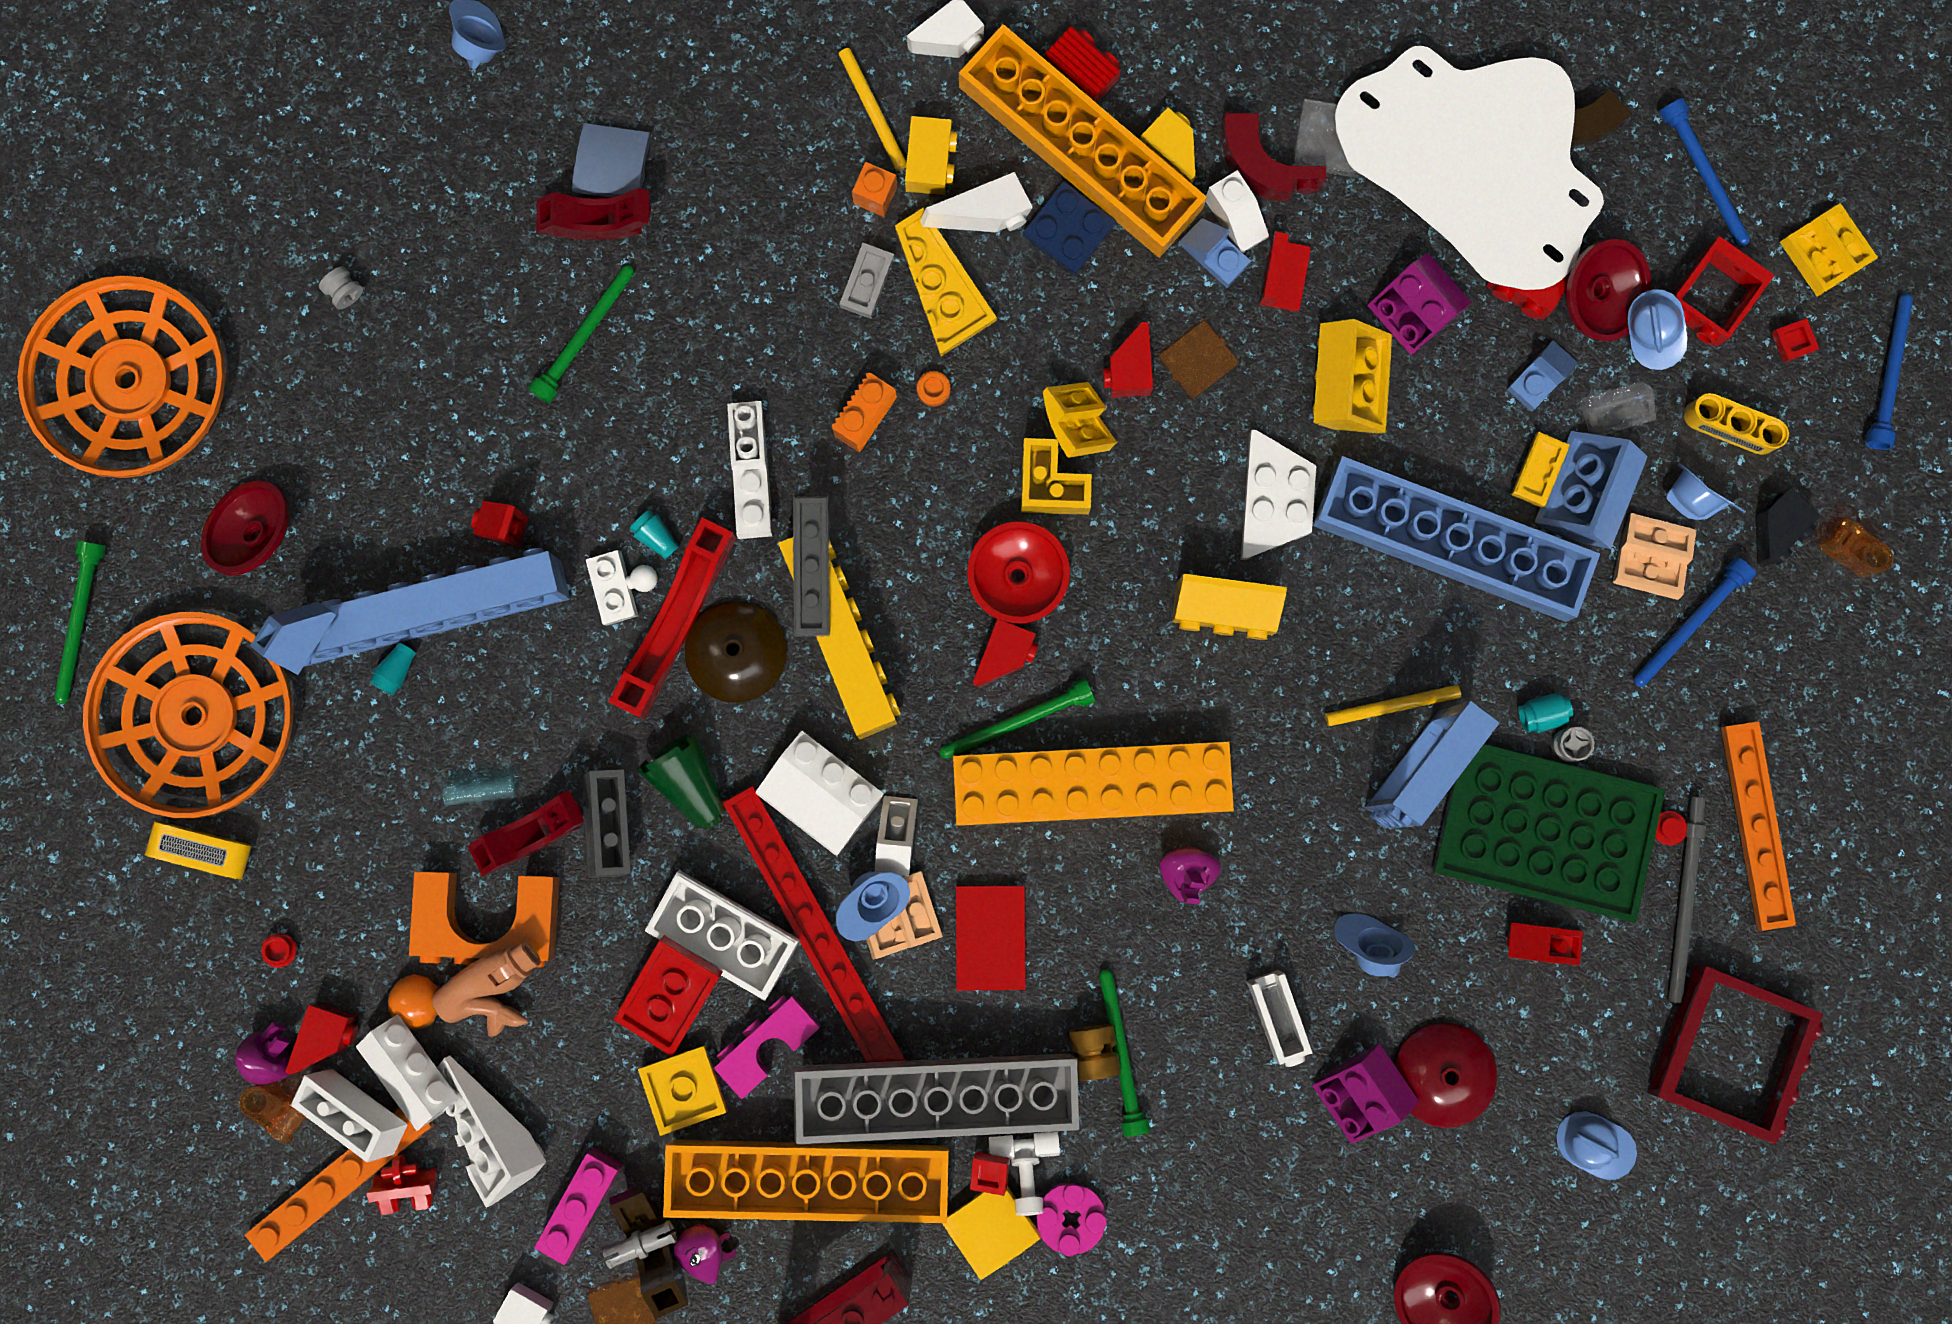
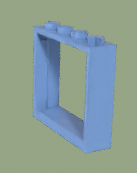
M1472 701L1439 710L1366 805V808L1372 812L1370 817L1385 829L1388 826L1391 828L1422 826L1499 725V722Z

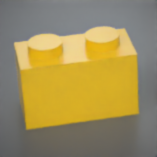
M911 116L905 176L906 192L946 195V184L953 185L954 164L948 163L949 153L956 152L958 132L952 131L950 119Z

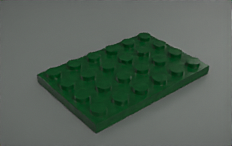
M1483 744L1451 787L1432 873L1636 923L1665 789Z

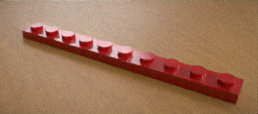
M754 786L723 802L866 1062L906 1061L762 800L755 794Z

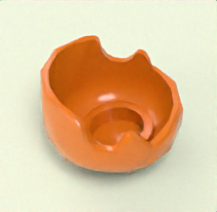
M414 974L401 978L389 993L388 1010L391 1017L398 1014L408 1029L415 1031L430 1026L438 1015L433 1007L432 997L439 987L425 976Z

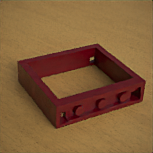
M1694 964L1683 994V1003L1679 1004L1647 1093L1776 1145L1778 1139L1786 1131L1787 1120L1785 1118L1789 1107L1798 1098L1799 1088L1797 1085L1801 1074L1806 1072L1810 1065L1811 1055L1809 1052L1813 1041L1817 1040L1822 1032L1823 1024L1821 1019L1824 1013L1710 967ZM1715 983L1800 1016L1760 1127L1675 1093Z
M892 1249L784 1324H882L909 1305L912 1278Z

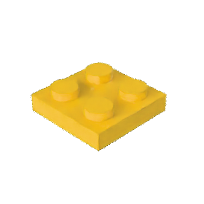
M706 1045L638 1069L660 1136L728 1111Z

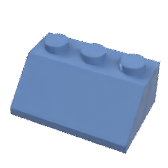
M1571 431L1566 442L1570 445L1547 503L1543 508L1540 507L1534 523L1582 544L1611 549L1648 456L1628 439Z

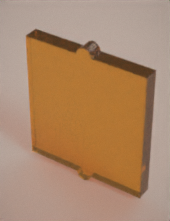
M1205 320L1158 356L1173 375L1172 380L1174 382L1178 381L1192 400L1239 364L1224 345L1225 340L1223 338L1219 339Z
M640 1277L620 1284L618 1281H614L610 1287L587 1294L595 1324H657L641 1294Z

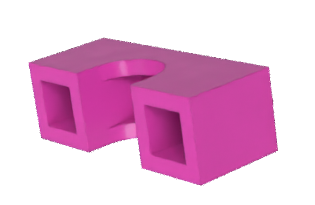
M795 994L789 1000L784 995L768 1009L772 1015L765 1022L761 1023L758 1019L755 1020L742 1032L746 1037L742 1043L736 1047L731 1042L716 1056L720 1063L714 1069L741 1100L770 1074V1071L760 1059V1047L765 1040L771 1038L780 1039L795 1051L822 1026Z
M596 1148L590 1150L584 1157L534 1248L557 1262L566 1265L575 1254L590 1227L588 1225L609 1193L624 1164Z

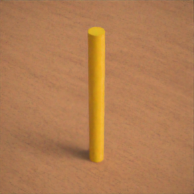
M845 48L841 50L839 56L895 170L900 171L906 168L907 162L851 49Z
M1453 685L1325 713L1327 726L1330 727L1461 698V691L1459 685Z

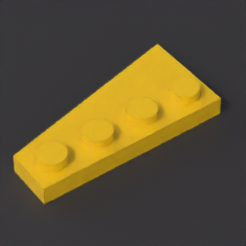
M922 208L895 225V230L941 357L996 322L997 317L938 229L922 226L920 220L925 211Z

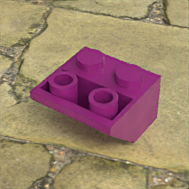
M1427 253L1409 265L1367 306L1407 352L1412 355L1451 323L1472 302Z
M1380 1043L1354 1055L1312 1085L1351 1144L1402 1122L1419 1103V1100Z

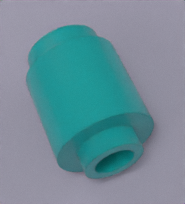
M1559 692L1526 701L1525 705L1518 707V714L1525 732L1533 731L1537 734L1568 725L1569 717L1573 716V708L1568 697H1563Z

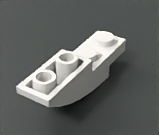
M753 401L727 404L736 534L738 539L772 536L771 495L762 402Z

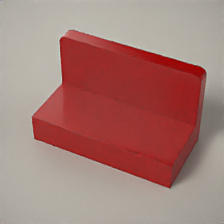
M1276 231L1270 244L1259 305L1297 312L1301 306L1311 248L1305 245L1289 243V234Z

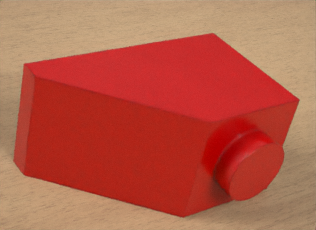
M1141 322L1110 357L1108 368H1103V387L1110 389V398L1151 395L1153 379L1149 322Z
M483 501L481 508H477L473 514L471 526L474 528L473 534L481 539L519 549L529 517L515 506Z
M997 619L973 680V686L980 688L1023 669L1025 661L1032 663L1039 644L1033 642L1036 634Z
M1511 923V930L1507 937L1508 957L1580 966L1583 931Z
M321 1003L308 1005L285 1073L292 1075L302 1072L347 1049L348 1045L351 1046L358 1032V1026L355 1025L358 1016Z

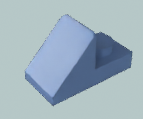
M1201 218L1179 241V244L1219 282L1228 288L1250 265L1251 260L1227 239L1230 233L1228 229Z
M1552 341L1507 390L1532 412L1558 384L1565 380L1578 362L1556 342Z

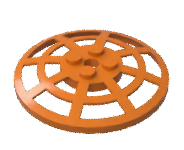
M113 276L83 283L64 293L48 306L36 320L25 340L20 355L17 378L19 399L24 416L33 433L45 448L60 460L81 471L101 477L128 478L162 470L179 461L197 446L208 433L218 414L224 396L226 373L224 355L219 338L210 321L194 303L180 292L161 282L143 277ZM130 289L154 293L149 313L134 310L108 313L99 294ZM168 299L178 303L188 311L201 325L207 337L190 346L183 334L171 323L163 319ZM86 300L95 319L78 330L66 347L46 340L50 330L60 318L77 304ZM129 321L146 323L140 341L120 339L114 324ZM159 329L173 338L180 347V352L164 359L153 348ZM101 330L107 344L97 350L92 358L77 353L89 337ZM213 350L216 360L217 380L215 394L211 405L196 400L199 385V371L196 359ZM39 352L60 360L56 374V391L59 401L38 407L35 398L34 375ZM187 364L189 381L185 396L170 390V372ZM72 365L85 370L86 392L70 397L68 381ZM127 372H133L135 374L134 384L129 388H122L120 383L121 377ZM164 402L180 408L167 425L159 431L156 430L151 415ZM93 404L98 410L106 414L98 432L87 426L76 410ZM190 412L205 417L200 428L191 439L175 453L165 458L160 441L177 430ZM64 414L76 431L92 441L83 457L79 458L59 444L47 429L43 420ZM120 420H138L143 435L142 438L131 440L111 438ZM106 447L119 450L147 447L151 464L143 467L127 469L95 465Z
M177 612L158 616L139 624L124 634L108 649L96 666L87 687L83 704V730L86 746L94 766L103 780L120 797L135 807L152 814L171 818H200L219 814L236 807L253 796L270 779L281 763L289 744L293 727V700L290 684L282 666L268 660L276 673L278 682L261 688L253 672L242 660L236 657L243 638L252 643L257 636L255 633L243 625L222 616L203 612ZM182 624H207L229 630L230 633L223 650L203 644L182 646L175 626ZM161 631L168 650L149 660L135 676L115 667L135 644L150 634ZM205 655L215 657L218 661L210 677L192 674L186 656ZM172 661L177 678L169 681L161 689L146 682L158 668ZM231 666L243 676L251 692L233 697L230 691L223 685ZM108 679L128 688L121 709L122 730L101 735L99 727L100 703L104 687ZM140 694L153 701L150 712L151 722L134 727V708L137 697ZM283 695L284 726L280 743L276 752L260 744L266 724L265 701ZM255 705V725L250 738L235 729L237 711ZM197 706L202 712V718L198 724L192 726L187 722L186 714L190 708ZM155 736L161 745L168 750L158 766L145 754L138 740ZM227 742L244 750L233 763L217 771L214 752L221 749ZM126 744L135 761L151 775L139 793L132 789L117 774L107 757L106 748ZM181 756L199 757L203 776L183 777L174 775L171 772ZM252 756L268 764L264 772L248 788L230 799L222 800L220 782L237 773ZM164 782L179 787L205 786L208 806L178 808L160 804L152 799Z

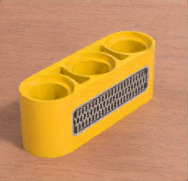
M1704 394L1688 404L1684 410V419L1689 427L1755 454H1768L1782 447L1789 437L1788 427L1781 420L1716 394ZM1700 405L1705 406L1709 410V419L1700 414ZM1731 417L1736 418L1740 422V431L1732 427ZM1763 430L1771 434L1772 444L1766 442L1763 438Z
M154 821L144 855L229 878L243 879L252 845L174 824Z

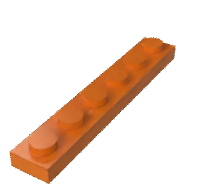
M1752 722L1721 727L1757 930L1764 931L1796 926L1760 723Z
M400 1108L397 1109L393 1114L408 1125L394 1155L366 1162L350 1149L347 1150L248 1231L245 1237L265 1262L271 1260L393 1160L394 1156L399 1155L432 1128L434 1123L431 1121L416 1131Z

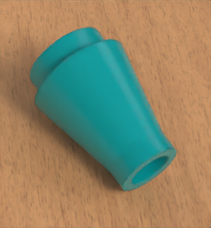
M649 509L629 528L634 533L633 537L660 554L665 560L680 546L674 540L657 513L654 515Z
M398 643L395 649L371 672L373 676L369 682L393 696L397 689H402L416 652Z

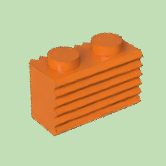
M866 373L867 378L862 379L863 384L858 385L859 390H854L855 395L851 396L852 401H847L848 406L843 407L844 412H840V418H835L836 423L832 424L835 437L858 452H861L897 398L896 390L872 373Z

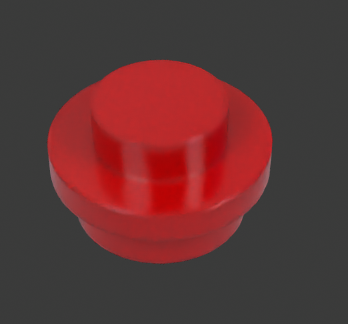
M1673 811L1661 812L1655 839L1663 845H1676L1685 838L1687 824L1684 818Z
M272 934L262 944V958L271 967L281 968L288 966L297 955V944L288 934Z

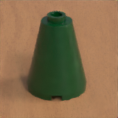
M692 731L689 737L685 734L654 753L655 760L650 763L645 760L637 767L640 774L696 828L704 826L707 830L723 820L721 814L725 811V806L700 737L696 731Z

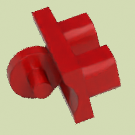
M403 1155L394 1156L392 1167L381 1168V1175L373 1177L372 1188L366 1193L368 1203L376 1202L381 1215L394 1214L399 1211L402 1205L400 1198L411 1197L412 1207L416 1211L431 1208L434 1201V1187L438 1179L437 1168L418 1170L417 1163L406 1164Z

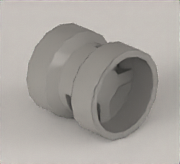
M1572 727L1560 730L1554 735L1551 740V749L1555 757L1562 762L1581 761L1587 759L1592 754L1595 742L1588 730L1582 727Z

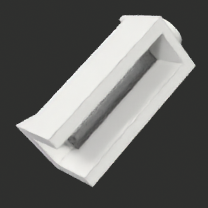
M1276 970L1246 981L1274 1060L1279 1065L1285 1063L1286 1067L1303 1063L1305 1061L1304 1056L1312 1054V1050L1285 974Z

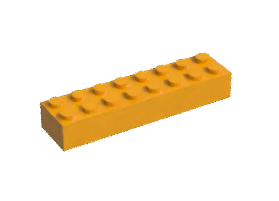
M1004 24L1001 25L959 72V88L1105 213L1116 220L1118 224L1158 258L1165 253L1203 210L1207 196Z
M1229 742L953 756L957 826L1234 811Z
M671 1140L666 1144L663 1217L947 1223L949 1145L796 1144V1142Z

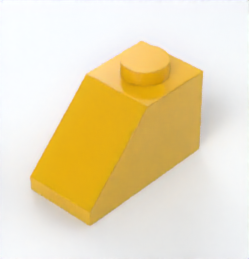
M1168 107L1141 135L1140 140L1193 184L1195 178L1193 129L1190 127L1189 120L1182 113H1174Z

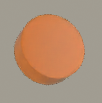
M930 371L923 374L917 383L919 399L924 404L933 407L945 403L950 396V382L948 378L938 371Z

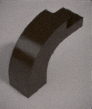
M1610 89L1589 106L1575 109L1570 149L1582 148L1600 142L1611 135L1630 117L1632 113Z
M642 1184L609 1198L610 1208L627 1238L631 1237V1233L640 1230L642 1233L665 1223L656 1202H651ZM669 1231L661 1234V1237L670 1234ZM673 1243L648 1252L649 1255L646 1258H635L640 1276L641 1294L655 1319L688 1306L685 1280L682 1268L674 1256Z

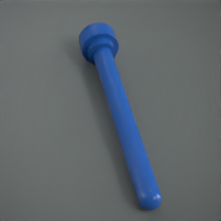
M1681 98L1661 109L1659 114L1665 124L1669 123L1671 128L1675 127L1736 243L1739 246H1746L1750 241V237L1687 121L1690 118L1687 113L1690 109L1684 98Z
M1908 293L1902 294L1898 299L1877 421L1867 431L1865 445L1873 449L1890 450L1894 448L1896 433L1893 432L1894 427L1891 425V419L1913 303V297Z
M1735 557L1725 567L1726 573L1723 575L1725 579L1634 677V684L1636 686H1645L1735 587L1740 588L1742 585H1748L1756 576V572L1747 562Z

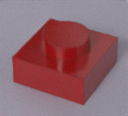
M1807 318L1771 332L1783 363L1820 349Z
M975 1152L972 1162L970 1190L1004 1196L1008 1184L1010 1158Z

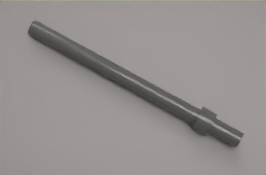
M1691 797L1689 823H1686L1687 831L1685 837L1687 841L1668 1001L1683 1003L1701 839L1705 840L1706 826L1703 825L1706 798Z

